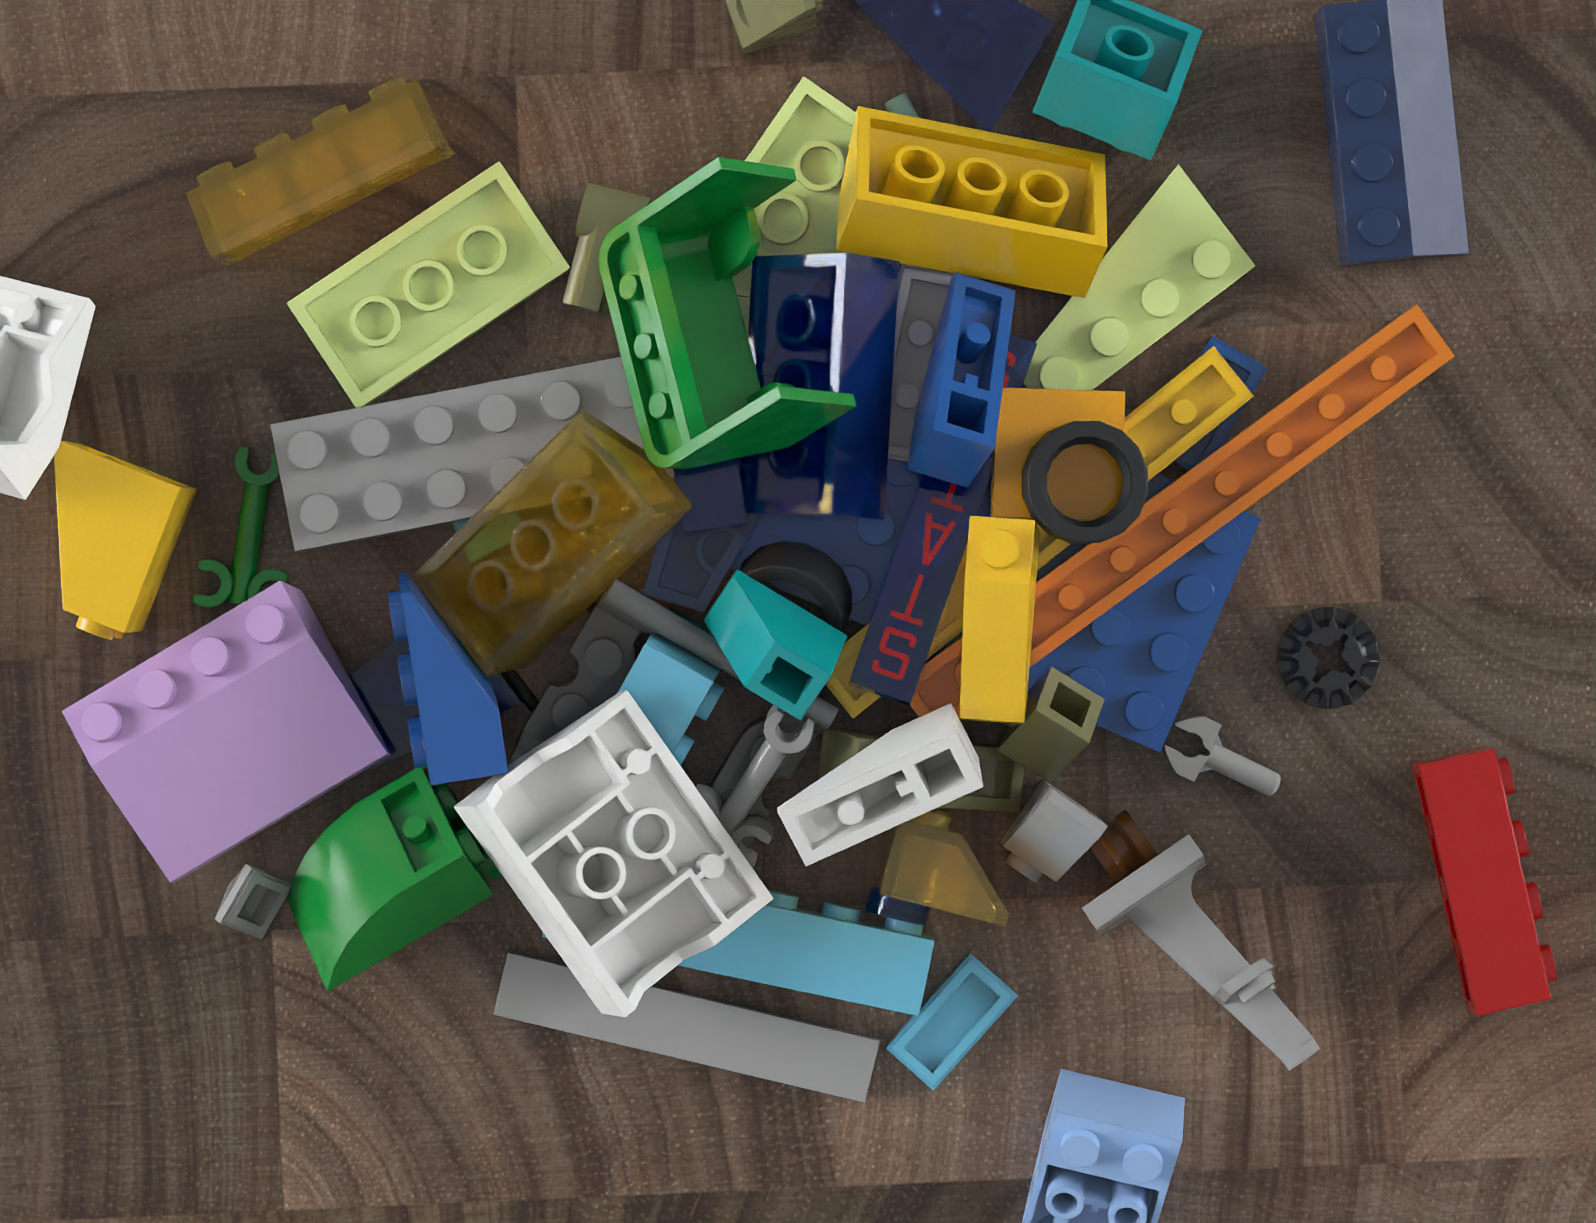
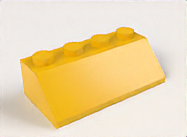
M858 106L854 117L838 201L837 251L954 274L957 272L970 277L1070 296L1086 297L1107 249L1105 154Z

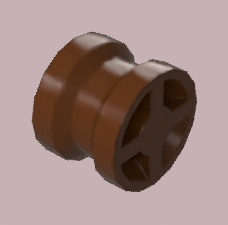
M1126 809L1115 816L1113 826L1104 831L1101 837L1090 847V850L1115 885L1158 856Z

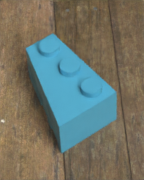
M671 606L667 608L668 610L672 611L678 616L684 618L685 620L691 622L692 624L711 634L708 627L700 624L699 622L693 620L692 618L686 616L685 614L679 612ZM652 633L618 693L622 690H628L681 766L695 741L684 734L694 715L706 721L725 688L714 682L720 669L660 634Z

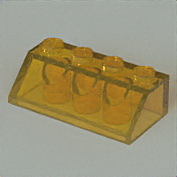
M403 76L386 81L368 92L372 100L371 102L351 112L348 111L345 104L334 107L311 120L314 130L294 140H291L288 133L280 134L253 149L257 156L256 159L235 169L231 161H227L198 175L196 179L200 186L186 194L211 257L230 266L455 155L453 146L418 79L406 84Z
M582 411L562 428L455 533L412 578L486 676L525 668L605 592L615 579H618L692 509L693 505L666 470L650 462L643 448L588 412Z

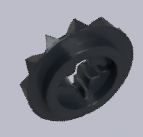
M1335 607L1312 609L1294 619L1284 631L1277 651L1279 674L1287 689L1300 701L1323 709L1339 708L1353 704L1372 687L1381 662L1376 636L1359 616ZM1345 635L1346 637L1341 643L1343 647L1340 650L1339 657L1346 662L1345 666L1352 670L1350 675L1344 671L1338 672L1329 669L1324 676L1320 675L1316 682H1313L1312 679L1317 673L1315 669L1318 666L1319 659L1312 654L1313 650L1305 645L1306 642L1309 641L1314 645L1319 644L1329 647L1334 641H1339L1341 636Z

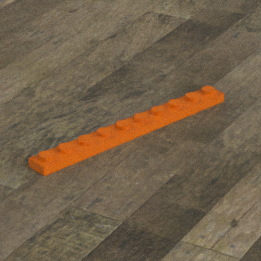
M1417 304L1412 306L1144 503L1140 516L1122 534L1101 543L1087 544L1036 582L1030 667L1455 357ZM962 636L896 684V687L918 717L952 703L958 717L960 716Z

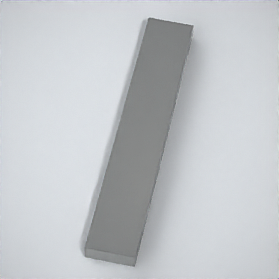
M509 951L507 954L493 1015L864 1103L880 1043L879 1038L652 985L643 993L636 1009L627 1017L601 1014L566 964Z

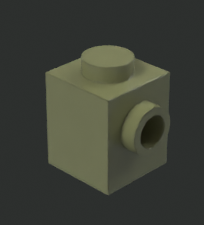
M1051 666L1027 692L1025 724L1004 723L1006 727L997 750L1051 783L1090 743L1105 699Z

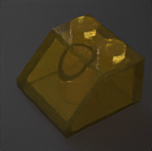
M933 809L892 828L877 884L879 894L1006 927L1009 913L959 828L950 825L952 817L949 816V812Z

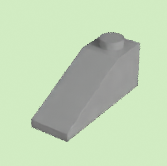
M1042 779L1000 843L1011 851L1005 862L1035 883L1039 881L1043 874L1057 882L1101 837L1107 825L1094 813Z

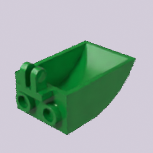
M423 767L410 771L354 804L325 829L306 852L293 877L287 902L327 992L494 895L484 871L491 878L503 877L455 810L454 806L460 801L448 783L438 786L430 785L429 775Z

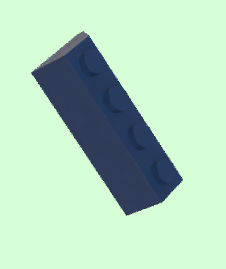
M1369 0L1323 5L1314 14L1341 268L1469 254L1442 0Z

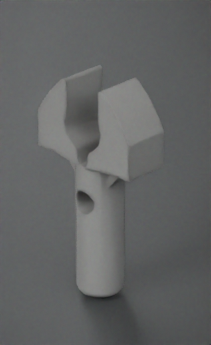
M1205 716L1188 717L1173 723L1185 731L1198 735L1202 746L1208 750L1206 755L1196 754L1188 757L1164 744V753L1176 774L1195 782L1199 773L1214 770L1266 796H1272L1278 790L1281 782L1279 773L1223 747L1218 736L1221 724Z

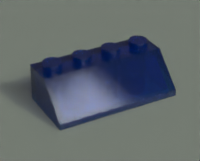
M847 252L755 256L752 261L748 340L761 388L770 383H785L801 389L854 394L856 407L788 448L741 457L737 513L825 519H885L899 261ZM763 362L779 366L774 378L763 375Z

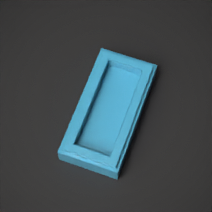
M969 952L923 1003L919 1016L913 1015L885 1047L934 1091L1018 995Z

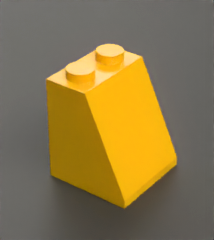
M61 440L60 446L54 455L63 610L79 616L75 627L108 640H112L113 637L122 639L124 633L143 631L198 489L83 444Z

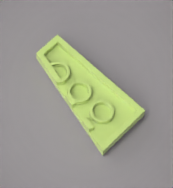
M1179 164L1103 257L1086 297L1072 296L1013 369L1014 374L1025 388L1093 390L1255 267V264Z

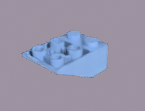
M1061 1069L1047 1115L1022 1223H1158L1182 1144L1185 1098Z

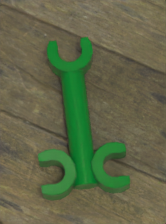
M240 447L236 454L235 467L245 483L232 569L220 560L207 559L199 561L198 569L215 572L221 580V587L216 594L212 596L194 594L193 602L199 606L211 608L222 605L226 601L242 604L262 592L263 586L269 581L289 582L290 575L283 570L267 569L257 574L270 484L280 479L276 452L274 451L271 467L262 475L254 473L249 466L251 448Z

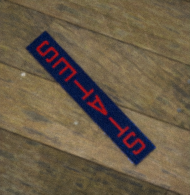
M1010 334L1003 388H1022L1037 343ZM992 453L968 488L924 474L922 475L848 685L910 706L968 542L970 516H977L992 474Z

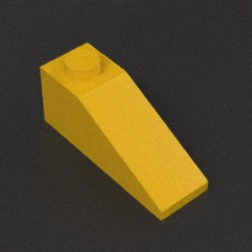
M970 516L964 582L960 720L1025 724L1040 531L1035 520Z

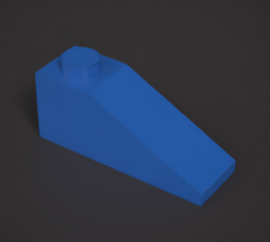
M957 272L951 278L914 417L907 470L968 488L994 450L1015 290Z

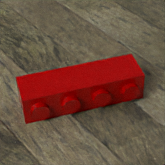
M1482 746L1412 762L1411 765L1467 1010L1475 1016L1550 1000L1551 994L1548 983L1557 981L1556 966L1549 944L1539 945L1534 920L1543 918V910L1535 882L1525 883L1520 858L1528 857L1529 849L1521 820L1511 821L1506 796L1515 794V787L1507 758L1497 759L1495 748Z

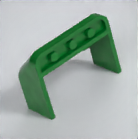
M718 157L611 229L601 244L599 252L600 274L643 447L650 462L657 467L683 470L788 448L856 407L854 394L801 389L785 383H770L761 388L732 277L752 263L759 249L760 231L754 208L797 181L793 168Z

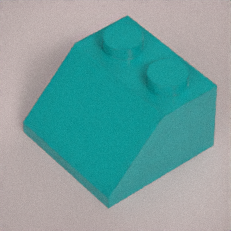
M1077 0L1032 112L1048 118L1062 127L1072 128L1107 142L1121 151L1131 152L1151 160L1176 106L1203 30L1130 0Z

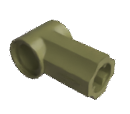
M588 182L577 220L575 237L579 239L562 301L563 304L611 316L599 269L601 244L611 229L650 204L651 197Z

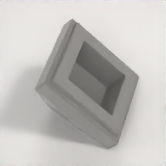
M246 864L228 884L215 920L220 924L262 939L287 897L292 883Z

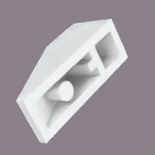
M952 703L892 729L777 807V811L805 866H808L982 788L983 781L979 757Z

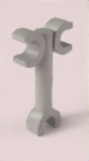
M775 705L770 708L765 720L764 735L766 740L724 805L722 806L721 798L714 789L703 784L696 785V789L752 868L756 864L758 854L743 845L741 840L747 836H753L769 844L775 828L763 817L747 815L786 754L800 752L808 746L815 723L808 718L798 732L786 733L778 725L784 715V710Z

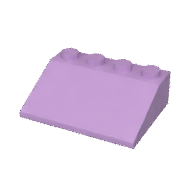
M278 581L62 711L91 768L170 883L179 881L391 755L303 591L283 581Z

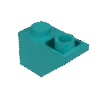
M736 569L704 619L706 626L743 686L799 720L802 719L831 677L847 639L846 634Z

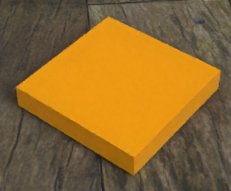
M1003 388L995 448L992 451L991 517L1032 519L1022 497L1021 471L1030 449L1048 431L1073 421H1101L1124 432L1125 391ZM1076 444L1064 449L1052 461L1047 473V492L1053 505L1063 515L1075 520H1095L1106 515L1117 504L1122 492V473L1117 461L1105 449L1092 444Z

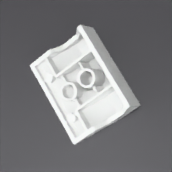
M0 276V493L26 500L60 446L96 306L90 298Z
M622 690L507 766L508 773L494 775L454 806L601 1014L627 1017L636 1009L643 993L683 960L718 944L774 899L628 690Z

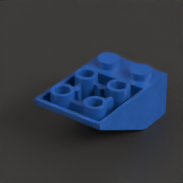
M398 573L400 591L388 592L394 640L395 642L408 640L410 654L397 656L404 704L418 703L420 716L407 718L415 769L428 767L430 785L508 773L499 709L493 685L409 573Z

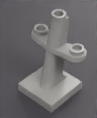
M1189 834L1082 907L1101 938L1130 919L1284 1063L1288 1071L1321 1049L1314 1040V1037L1273 992L1276 989L1273 985L1276 980L1273 978V973L1270 970L1274 966L1265 958H1261L1250 965L1196 904L1192 896V880L1195 873L1205 867L1206 864L1203 853Z

